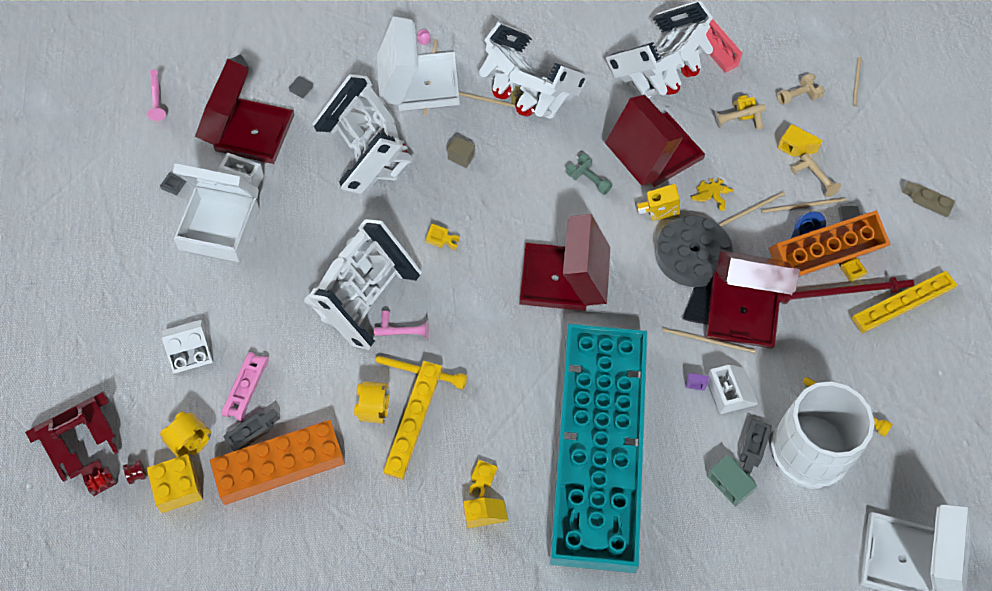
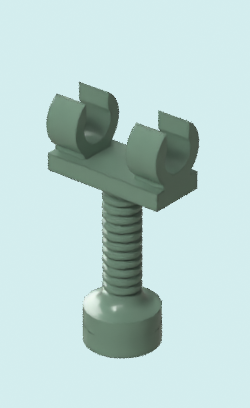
M585 153L578 156L579 159L577 161L581 165L579 168H576L571 163L565 167L567 168L565 172L568 176L576 180L582 174L598 186V191L603 195H606L613 186L609 180H601L589 170L592 167V159Z

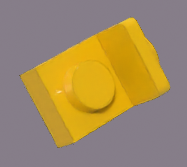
M748 95L737 97L738 100L733 102V106H737L738 111L756 106L755 97L748 98ZM754 115L739 118L740 121L755 119Z

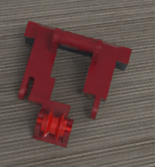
M105 391L25 432L30 443L38 439L41 441L63 482L68 479L60 465L62 463L70 479L79 474L83 476L84 484L93 496L116 485L117 482L108 466L102 467L99 458L84 466L77 452H70L61 434L83 423L88 427L97 445L107 440L114 454L119 453L112 439L115 437V434L100 408L110 402Z

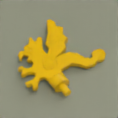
M713 178L709 179V182L712 184H705V181H702L700 186L696 188L700 194L692 196L691 199L698 202H706L713 196L716 202L722 204L719 206V210L724 211L726 209V202L720 197V193L728 194V192H733V189H730L729 186H721L720 184L724 180L718 178V183H715Z

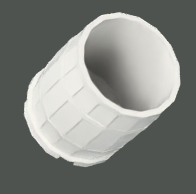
M832 381L821 382L804 389L788 408L772 433L770 451L780 473L795 485L808 489H821L822 487L839 482L863 453L873 436L875 422L871 408L861 394L849 386Z

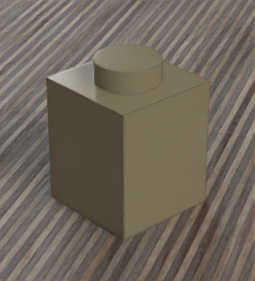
M457 136L447 146L448 160L467 168L475 157V145Z

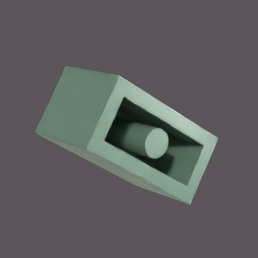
M729 455L711 468L707 475L712 483L735 507L752 494L757 487L754 478L746 474L741 469L739 462Z

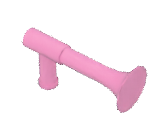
M153 69L150 71L153 106L147 112V116L153 121H160L166 117V112L159 105L158 71Z
M382 311L381 327H374V336L417 334L424 336L427 340L429 338L428 320H426L425 324L417 327H388L389 311Z

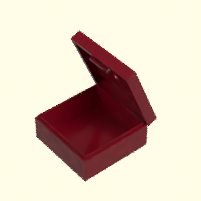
M227 58L205 106L195 137L212 144L216 152L230 153L243 158L275 164L294 118V111L239 98L249 73L248 67ZM257 130L258 133L252 134V131Z
M645 94L629 99L605 142L641 186L651 183L656 187L703 160L705 153L668 112L662 114Z
M592 214L570 216L567 222L565 246L526 243L519 305L586 311L587 306L607 304L611 247ZM552 276H558L559 279L557 281L552 280Z
M720 250L717 270L713 273L705 338L773 349L776 341L781 293L792 295L796 291L800 269L783 260ZM741 307L746 309L745 314L740 313L739 309Z

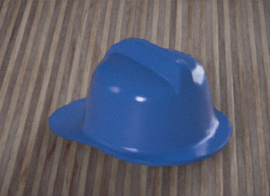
M816 211L799 216L795 221L791 238L826 227L825 217Z

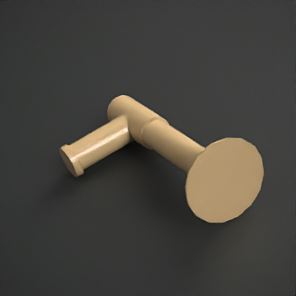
M761 104L729 114H719L715 111L717 125L721 129L722 124L729 120L754 115L756 129H762L764 126L762 124L761 112L766 111V106Z
M807 153L801 157L804 162L791 167V171L794 174L809 167L825 185L827 190L825 193L826 197L833 196L842 187L841 183L835 184L831 182Z

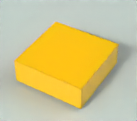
M854 258L840 266V269L850 282L867 274V270L858 258Z

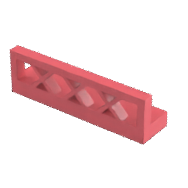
M712 19L709 23L710 28L705 34L713 47V52L709 55L726 73L739 66L743 53Z

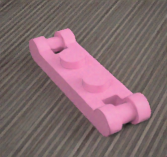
M252 352L247 354L223 407L222 416H232L236 420L243 421L262 373L268 365L269 357H259ZM234 403L239 405L238 409L233 408Z

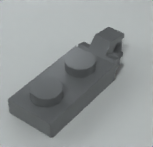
M274 408L266 414L263 412L260 414L256 413L223 437L233 452L243 449L269 432L274 427L273 424L280 417Z
M755 419L751 420L740 461L744 462L742 470L749 475L752 473L753 466L758 467L762 461L772 425Z

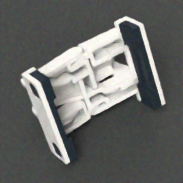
M365 219L358 227L360 231L355 237L350 238L346 242L347 246L339 254V258L333 261L319 286L312 290L304 302L318 313L323 323L336 328L352 347L369 350L375 340L365 329L359 326L368 313L370 305L374 303L395 275L400 279L417 281L422 271L383 221ZM374 247L381 254L377 256H367ZM372 268V271L364 278L369 269Z

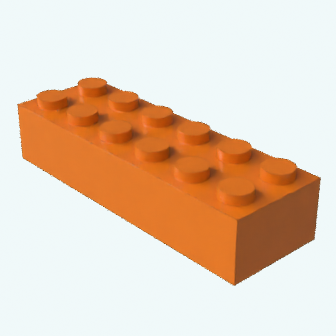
M875 210L776 243L768 249L772 259L786 261L800 269L798 277L881 250L891 244L879 213Z
M331 420L210 459L218 494L224 505L345 465Z

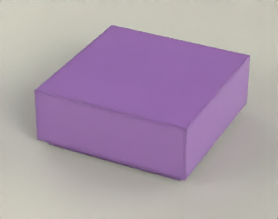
M689 373L685 387L704 391L707 387L709 376Z

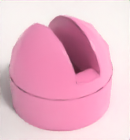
M425 29L420 30L417 34V41L422 45L428 44L431 41L430 33Z

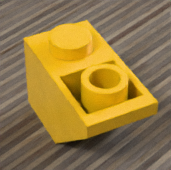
M791 124L782 136L777 149L792 157L802 156L806 153L815 154L819 151L823 140Z

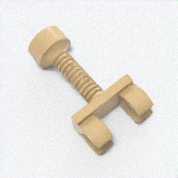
M811 73L802 77L800 82L802 87L792 91L786 89L779 91L777 98L779 103L784 105L789 103L791 98L807 93L813 101L824 96L823 92L826 90L823 86L814 88L812 84L815 83L814 79L817 78Z

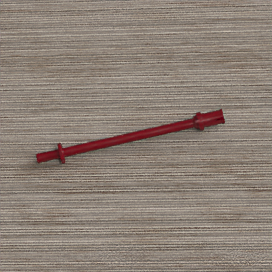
M890 277L889 282L793 292L792 295L781 293L780 303L787 304L793 299L890 289L891 293H897L898 288L913 287L914 280L897 281L896 277Z

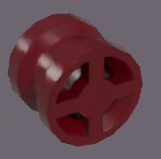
M141 460L135 461L132 465H123L124 474L129 485L135 483L138 479H147Z

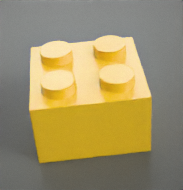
M188 454L147 467L155 505L161 513L203 500L194 463Z

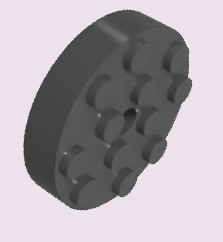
M684 216L669 222L662 229L658 236L655 255L659 268L669 279L684 286L703 287L712 284L713 273L717 270L720 250L733 252L730 237L719 224L704 217Z

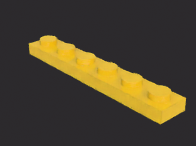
M944 271L853 315L851 319L860 332L864 334L954 290L958 285L950 274Z
M423 361L383 471L385 475L404 480L443 370L441 365Z

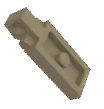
M907 182L902 193L911 196L910 198L914 200L913 203L944 217L949 216L956 201L927 187Z

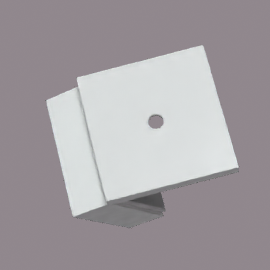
M392 17L377 54L379 97L385 103L398 105L399 111L460 105L455 52L417 55L415 23L411 19ZM426 81L431 82L429 85L424 84Z
M175 163L173 173L195 186L174 237L178 249L240 262L259 212L256 200L259 189L241 176Z
M940 504L936 511L935 528L871 512L868 517L860 585L880 591H966L971 537L968 507ZM899 555L905 557V563L899 561Z

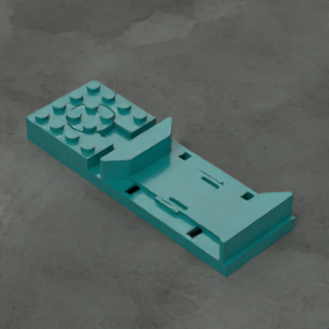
M568 324L565 343L566 354L559 450L556 466L557 478L550 565L636 573L639 567L647 331ZM569 365L581 366V372L569 371ZM628 370L641 372L640 378L628 377ZM564 432L577 433L576 440L564 439ZM625 438L638 439V446L625 445Z

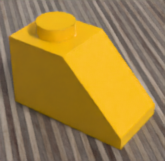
M483 497L463 501L467 529L508 521L504 500Z

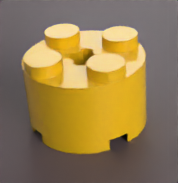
M363 381L362 384L358 383L357 396H359V403L355 404L354 416H357L360 422L385 424L383 417H387L390 396L386 394V389H390L388 383Z
M184 411L178 413L175 416V420L160 432L163 443L176 457L186 454H192L193 456L198 454L209 442L208 434H211V430L195 413H185Z

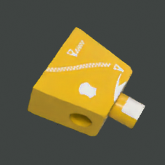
M676 184L647 192V201L637 203L638 213L649 212L651 220L680 217V198Z

